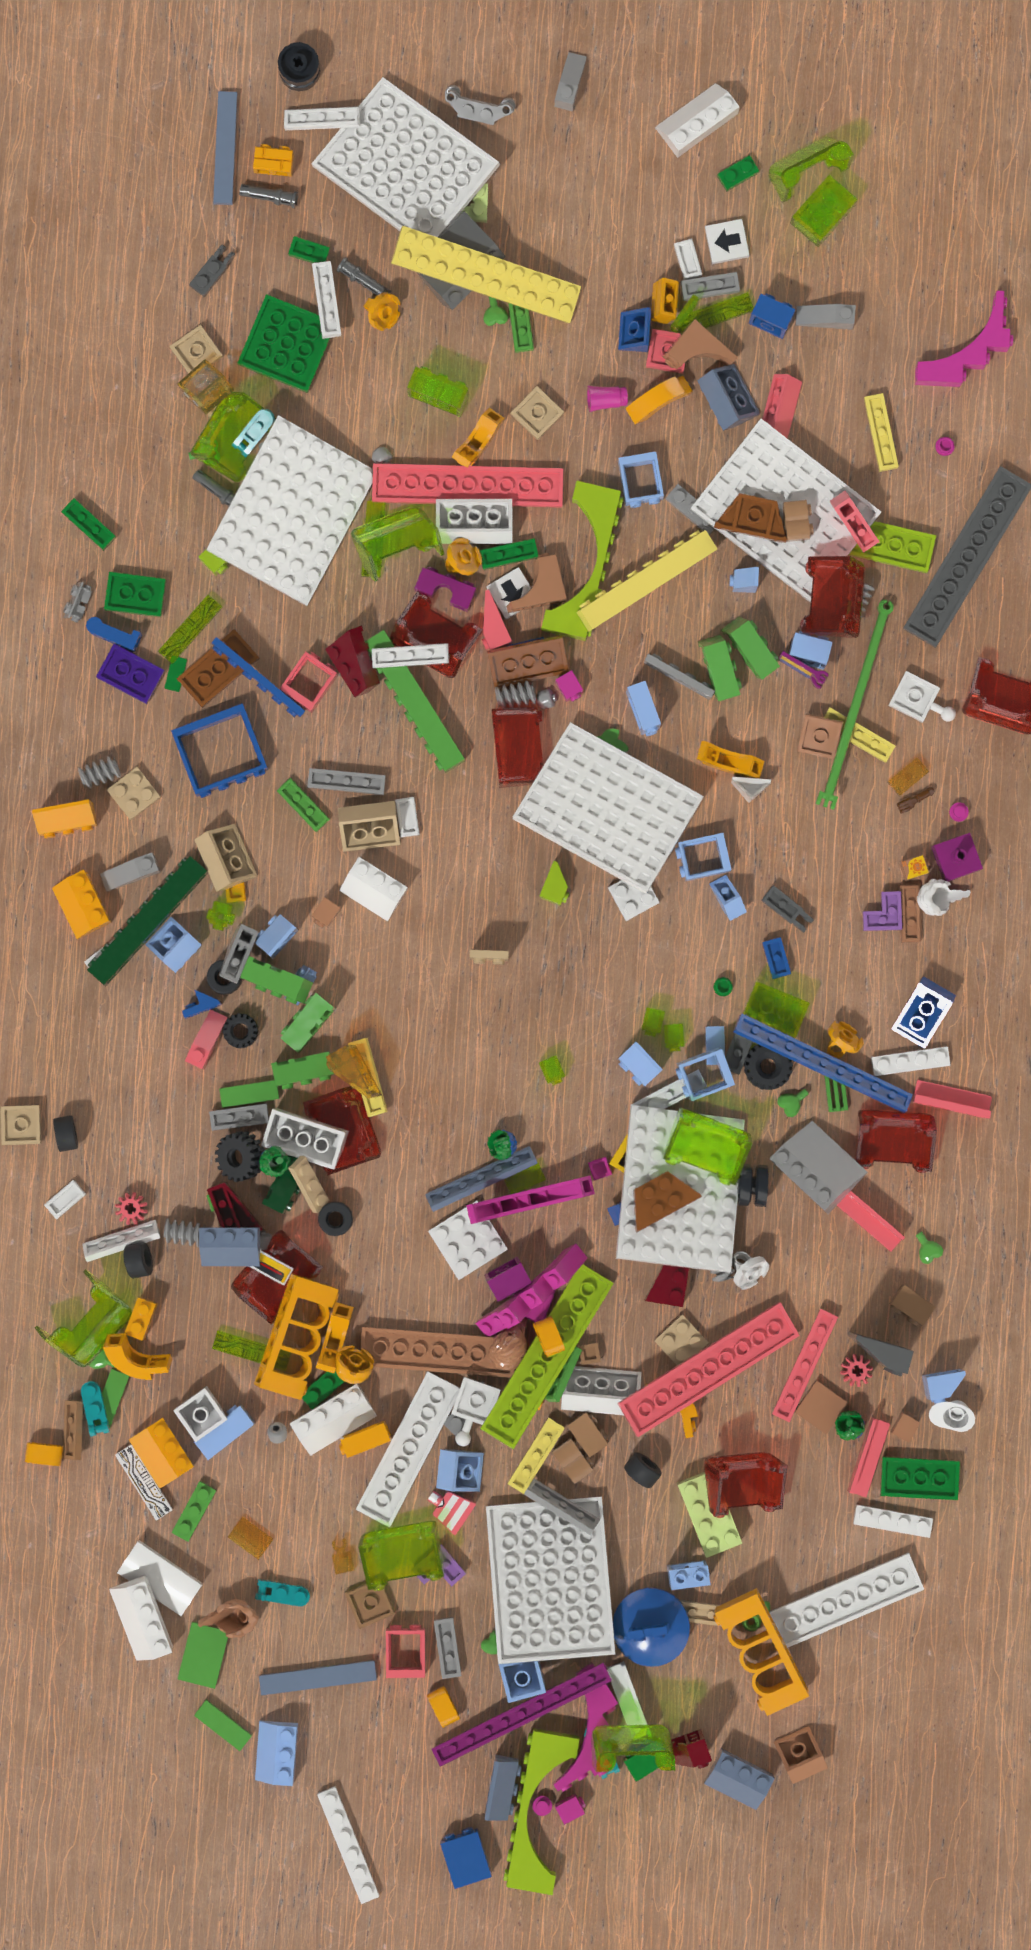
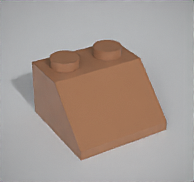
M809 1726L774 1741L792 1784L828 1768Z

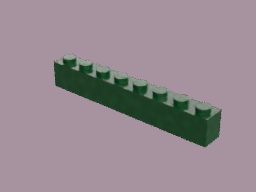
M191 856L188 859L184 857L178 864L179 869L175 873L172 871L165 878L167 882L162 887L158 886L153 891L152 895L154 896L151 900H145L139 907L141 911L137 915L133 914L126 922L128 925L123 930L120 928L115 933L113 942L105 944L101 949L102 954L98 958L94 957L88 963L89 968L87 971L105 987L208 874V871Z

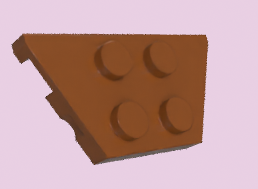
M739 493L714 524L716 529L786 543L787 541L778 503L774 500Z
M668 1171L633 1190L636 1233L701 1198V1194Z

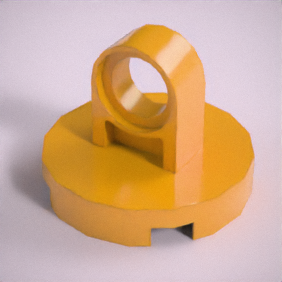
M388 292L381 293L374 299L368 298L363 305L369 311V323L380 331H384L386 328L391 329L397 323L400 316L398 311L400 301L398 297Z
M455 539L448 546L445 566L449 573H460L468 576L479 570V566L482 564L480 551L476 546L473 547L469 544L470 541L468 539Z
M834 1021L828 1028V1034L831 1038L827 1047L829 1055L838 1059L846 1051L858 1053L863 1047L862 1037L859 1039L856 1036L857 1030L843 1021L839 1023ZM837 1045L841 1048V1051L833 1052L831 1047Z

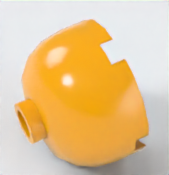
M345 1346L339 1350L336 1356L335 1371L338 1377L347 1383H362L369 1378L374 1368V1359L363 1348L358 1350L354 1349L355 1346Z

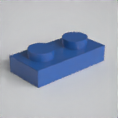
M781 937L762 942L772 980L791 975Z

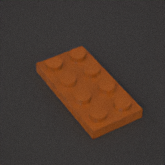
M235 629L221 640L251 666L260 659ZM212 648L177 678L202 708L243 672L239 666L234 668L229 664L227 656L224 654L220 656Z
M562 635L487 651L494 688L558 676L569 672Z

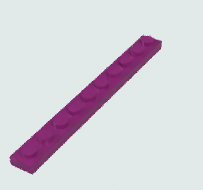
M603 1662L547 1690L546 1693L537 1695L432 1748L433 1754L441 1767L611 1682L613 1679Z

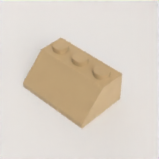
M395 801L338 808L343 852L400 845Z
M235 824L207 831L194 839L216 892L232 888L237 884L257 877Z

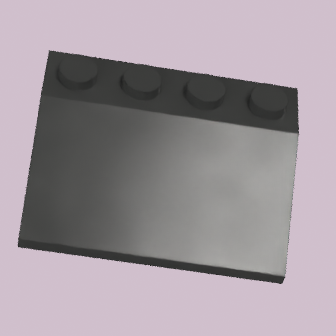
M464 211L438 236V238L500 259L506 257L493 240ZM416 272L442 305L451 310L471 292V290Z
M848 1332V1336L876 1362L884 1366L883 1370L898 1376H902V1373L908 1374L914 1351Z

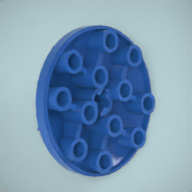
M659 1588L636 1590L627 1595L615 1611L613 1617L614 1640L620 1651L628 1659L639 1665L654 1667L667 1664L680 1655L688 1642L690 1635L688 1613L680 1600L670 1592Z

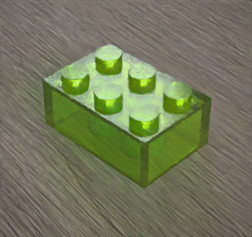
M828 175L792 216L790 224L819 248L856 206L858 199L832 176Z
M415 366L407 386L408 397L461 417L469 398V388L466 387L467 385L464 382L458 380L453 382L448 380L449 377L444 374L438 373L436 375L431 373V370L421 366L418 368Z
M756 981L742 1014L796 1039L810 1003Z

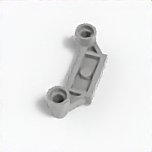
M456 85L448 86L445 91V100L458 113L457 117L494 125L498 119L513 113L516 107V103L512 98H504L501 104L496 105L461 97V91Z

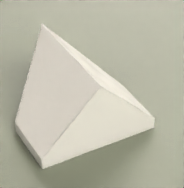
M732 777L731 783L750 803L771 784V780Z

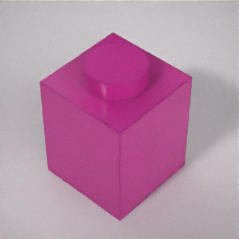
M572 670L555 679V683L566 702L569 700L574 702L582 697L583 689Z
M576 1793L555 1804V1808L564 1825L585 1814L584 1808L586 1804L581 1796L577 1797Z

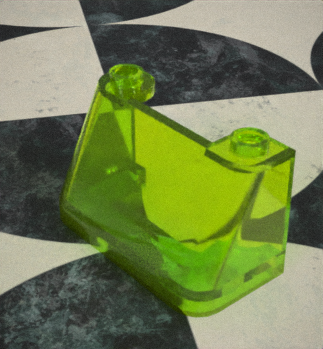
M824 137L771 165L768 175L781 201L784 203L791 199V189L800 180L799 173L822 161L825 162L828 169L837 167L840 172H843L850 168L854 154L850 146L844 141L833 137Z
M227 392L219 401L191 450V455L234 482H240L247 474L246 466L243 465L246 457L242 455L243 452L231 445L255 414L265 408L244 392ZM245 439L242 441L246 446L249 445Z
M679 1108L663 1153V1159L670 1165L680 1164L682 1161L717 1174L719 1182L722 1184L736 1185L752 1147V1138L744 1130L693 1111Z
M425 1521L364 1533L360 1538L358 1549L368 1590H383L388 1581L426 1575V1578L436 1581L445 1575L436 1521Z
M601 1725L592 1731V1767L596 1772L611 1771L616 1765V1756L622 1755L655 1756V1763L659 1769L675 1771V1757L670 1732L664 1725Z

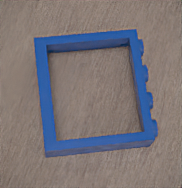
M243 703L171 730L197 797H207L212 794L211 791L216 789L223 791L230 787L229 784L235 782L237 784L248 781V777L253 775L255 778L262 776L268 770ZM241 715L260 765L200 788L181 738Z

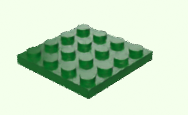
M266 294L237 364L308 393L331 338L322 339L319 315Z

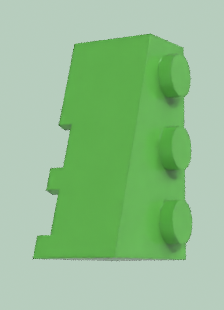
M738 617L721 629L724 635L727 634L733 642L732 646L738 649L743 657L742 659L753 674L762 680L780 667L777 662L779 659L773 651L770 652L767 648L768 642L762 635L759 636L756 632L758 630L756 624L752 620L749 621Z
M720 635L698 641L699 647L703 651V660L707 665L711 685L715 691V698L718 701L740 695L739 689H742L740 679L735 677L734 671H737L735 661L730 659L729 653L732 650L729 641L726 642Z
M250 956L240 978L255 984V989L266 992L268 989L271 991V995L280 999L283 995L286 997V1001L295 1005L297 1001L305 1004L313 982L271 966L268 963H263Z
M317 993L307 999L303 1010H299L294 1015L292 1024L290 1026L287 1024L280 1033L282 1034L280 1039L298 1053L303 1050L335 1011V1008Z
M330 1052L271 1063L275 1084L277 1087L282 1086V1090L293 1088V1084L301 1082V1086L311 1084L312 1080L317 1078L320 1081L330 1080L331 1075H335Z

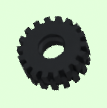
M759 1044L749 1051L744 1062V1072L748 1081L753 1086L762 1090H773L783 1086L790 1079L789 1077L793 1071L791 1059ZM764 1059H772L775 1062L776 1068L774 1072L766 1074L761 1070V1063Z
M240 1131L226 1135V1137L220 1139L221 1142L216 1146L219 1148L215 1150V1155H218V1158H215V1162H219L217 1168L218 1170H223L221 1174L228 1176L227 1179L230 1181L239 1182L251 1179L261 1172L259 1160L264 1147L259 1146L261 1141L259 1139L255 1140L256 1136L254 1134L249 1135L250 1132ZM236 1150H239L242 1154V1164L236 1159Z

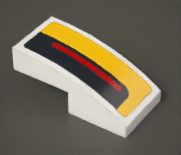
M261 1250L260 1266H249L284 1286L294 1268Z

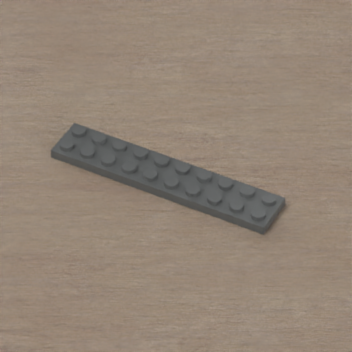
M999 467L903 627L904 630L934 648L937 647L1031 490L1030 483L1005 468Z

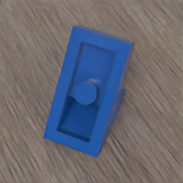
M194 990L199 1004L196 1005V1002L186 1005V1009L182 1013L184 1018L188 1019L222 1004L221 1001Z

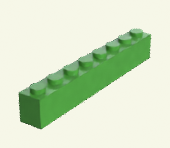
M384 630L365 641L369 646L367 651L370 658L372 657V649L394 647ZM407 666L376 668L379 674L383 673L386 677L384 682L388 689H393L396 693L394 698L398 705H403L406 709L404 714L408 721H413L416 725L414 730L418 737H423L426 741L424 746L430 755L433 753L437 760L434 762L440 771L443 769L447 773L465 762L463 755Z

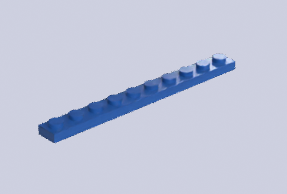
M744 1014L739 1015L734 1033L902 1113L907 1112L913 1094Z

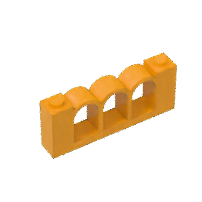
M290 1275L254 1385L302 1400V1397L307 1392V1381L304 1379L309 1376L312 1369V1362L308 1355L316 1352L320 1346L321 1337L317 1329L322 1328L329 1320L330 1313L328 1307L333 1308V1305L337 1302L339 1289L301 1276ZM298 1297L318 1304L320 1312L314 1322L305 1323L291 1318ZM289 1323L307 1328L310 1331L311 1340L306 1347L298 1349L282 1344ZM280 1349L301 1356L302 1367L297 1373L286 1374L273 1370Z
M757 1588L715 1607V1615L713 1617L718 1626L721 1625L723 1631L727 1629L729 1642L732 1646L740 1649L739 1660L741 1666L746 1671L752 1673V1687L758 1694L759 1700H757V1704L761 1711H765L768 1716L809 1697V1689ZM759 1614L766 1631L744 1640L734 1636L732 1633L734 1626ZM771 1638L779 1654L760 1663L747 1661L744 1657L746 1650ZM784 1663L791 1678L771 1687H763L757 1682L756 1678L761 1672Z

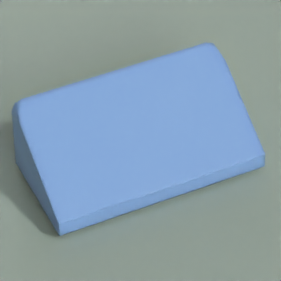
M724 1026L705 1027L706 1052L720 1047L725 1055ZM715 1056L707 1058L706 1065H718Z

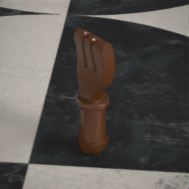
M926 788L921 793L915 794L914 797H908L898 802L897 807L900 813L903 814L910 811L917 802L920 803L925 798L932 796L935 792L934 788Z

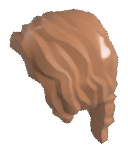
M523 1318L520 1323L512 1328L504 1329L494 1337L490 1347V1359L495 1364V1368L514 1371L527 1352V1340L525 1338L527 1318Z
M233 1599L224 1602L214 1612L199 1620L198 1626L215 1624L220 1631L226 1634V1637L242 1638L247 1633L253 1631L258 1617L254 1609L246 1601Z

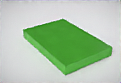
M192 1621L178 1680L215 1689L228 1641L226 1634L217 1627L209 1625L199 1627L197 1622Z

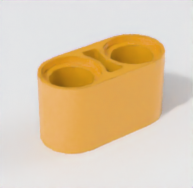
M552 1316L533 1323L546 1357L565 1351Z
M27 1442L25 1462L61 1466L63 1446Z
M445 1686L427 1694L430 1705L442 1728L460 1720V1716Z

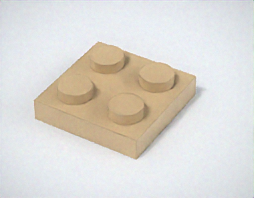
M201 325L169 346L191 378H194L223 357Z
M538 386L511 412V416L537 440L564 414V411Z
M138 767L107 789L130 820L161 798Z
M470 950V960H473L475 964H485L486 960L493 961V964L504 965V961H508L509 951Z
M40 1105L1 1107L2 1145L41 1144Z
M683 1314L654 1340L676 1365L692 1357L708 1344V1341Z

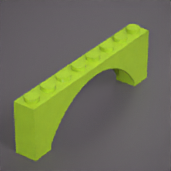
M576 481L572 503L580 507L593 528L597 544V561L589 581L575 597L555 609H546L541 631L586 641L587 636L591 637L592 630H587L577 612L581 610L580 605L588 600L592 603L597 599L595 596L602 591L598 587L600 581L604 582L606 571L603 570L604 563H608L611 553L607 552L608 545L613 544L615 536L612 533L613 526L617 527L619 516L616 515L617 508L622 507L624 498L620 497L621 491Z
M533 1728V1732L528 1734L527 1745H530L529 1753L525 1752L523 1764H527L526 1772H522L520 1783L523 1784V1790L518 1791L517 1803H520L519 1811L515 1810L513 1822L517 1823L516 1830L511 1831L510 1842H513L512 1850L508 1849L507 1861L510 1862L509 1869H505L503 1881H507L506 1887L553 1895L556 1872L550 1871L542 1862L531 1843L527 1828V1811L531 1797L541 1780L562 1762L570 1758L576 1759L579 1736Z

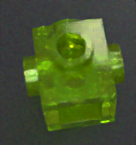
M217 901L213 902L212 909H208L206 917L209 920V924L213 925L212 929L224 931V928L229 929V926L234 924L235 914H233V905ZM220 914H223L224 917L219 920L218 916Z

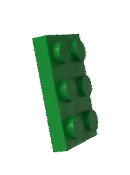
M109 572L104 610L161 618L166 579Z

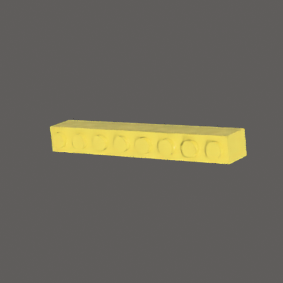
M697 530L689 536L690 540L686 543L682 540L675 544V550L669 553L666 550L658 555V561L653 562L650 560L642 566L644 569L639 573L637 570L627 575L628 580L622 583L619 580L611 585V591L606 593L603 590L595 596L597 599L592 603L588 600L580 605L581 610L577 614L587 630H593L716 551L717 547L707 531L704 530L700 533Z

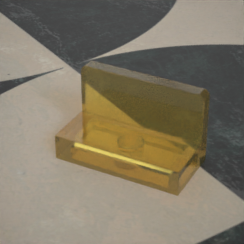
M244 1517L239 1520L228 1536L230 1540L258 1560L273 1541L272 1537Z

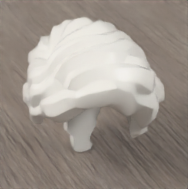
M931 879L919 890L917 903L925 914L941 916L949 910L950 903L969 897L970 890H950L948 888L951 885L950 882L942 879Z

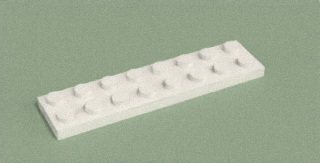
M427 1371L356 1508L357 1511L391 1527L455 1404L460 1390L459 1387Z
M906 1553L774 1609L769 1613L788 1648L924 1590V1587L910 1554Z

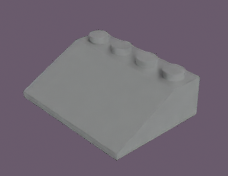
M813 1121L785 1142L770 1158L788 1178L827 1214L868 1173Z

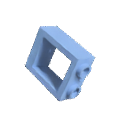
M656 452L618 458L625 506L636 508L642 506V503L649 502V505L660 503V500L664 498ZM652 464L657 494L630 498L625 468Z
M646 681L627 687L626 695L641 735L651 736L656 734L661 722Z
M724 833L678 842V847L675 848L677 859L681 858L682 866H679L681 878L685 877V881L727 873L732 870ZM716 841L722 868L690 875L684 848Z
M720 1047L676 1063L678 1068L675 1071L678 1079H682L685 1085L682 1087L685 1098L689 1097L691 1101L735 1085L725 1055ZM715 1056L724 1081L693 1092L684 1067Z
M705 1560L667 1565L671 1590L710 1585L709 1569Z

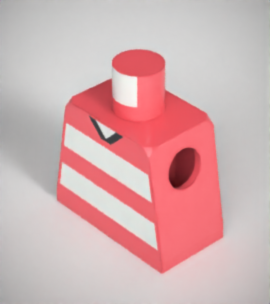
M448 1490L444 1496L433 1491L428 1498L429 1502L437 1506L432 1514L454 1535L457 1534L476 1506V1502Z

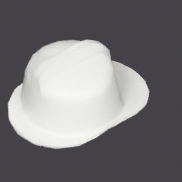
M955 1400L936 1403L929 1410L930 1421L942 1428L964 1432L971 1429L975 1424L974 1413L962 1401Z

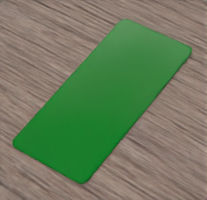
M172 656L165 689L176 692L180 691L181 683L177 678L184 673L187 659Z

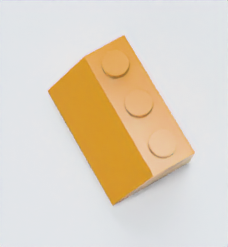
M89 799L32 810L38 835L44 836V839L56 837L55 834L63 833V835L74 834V830L79 829L82 832L91 831L93 827L97 826L94 804Z
M84 869L67 877L52 888L77 940L112 923L87 871Z
M163 1418L129 1439V1442L159 1489L194 1467Z

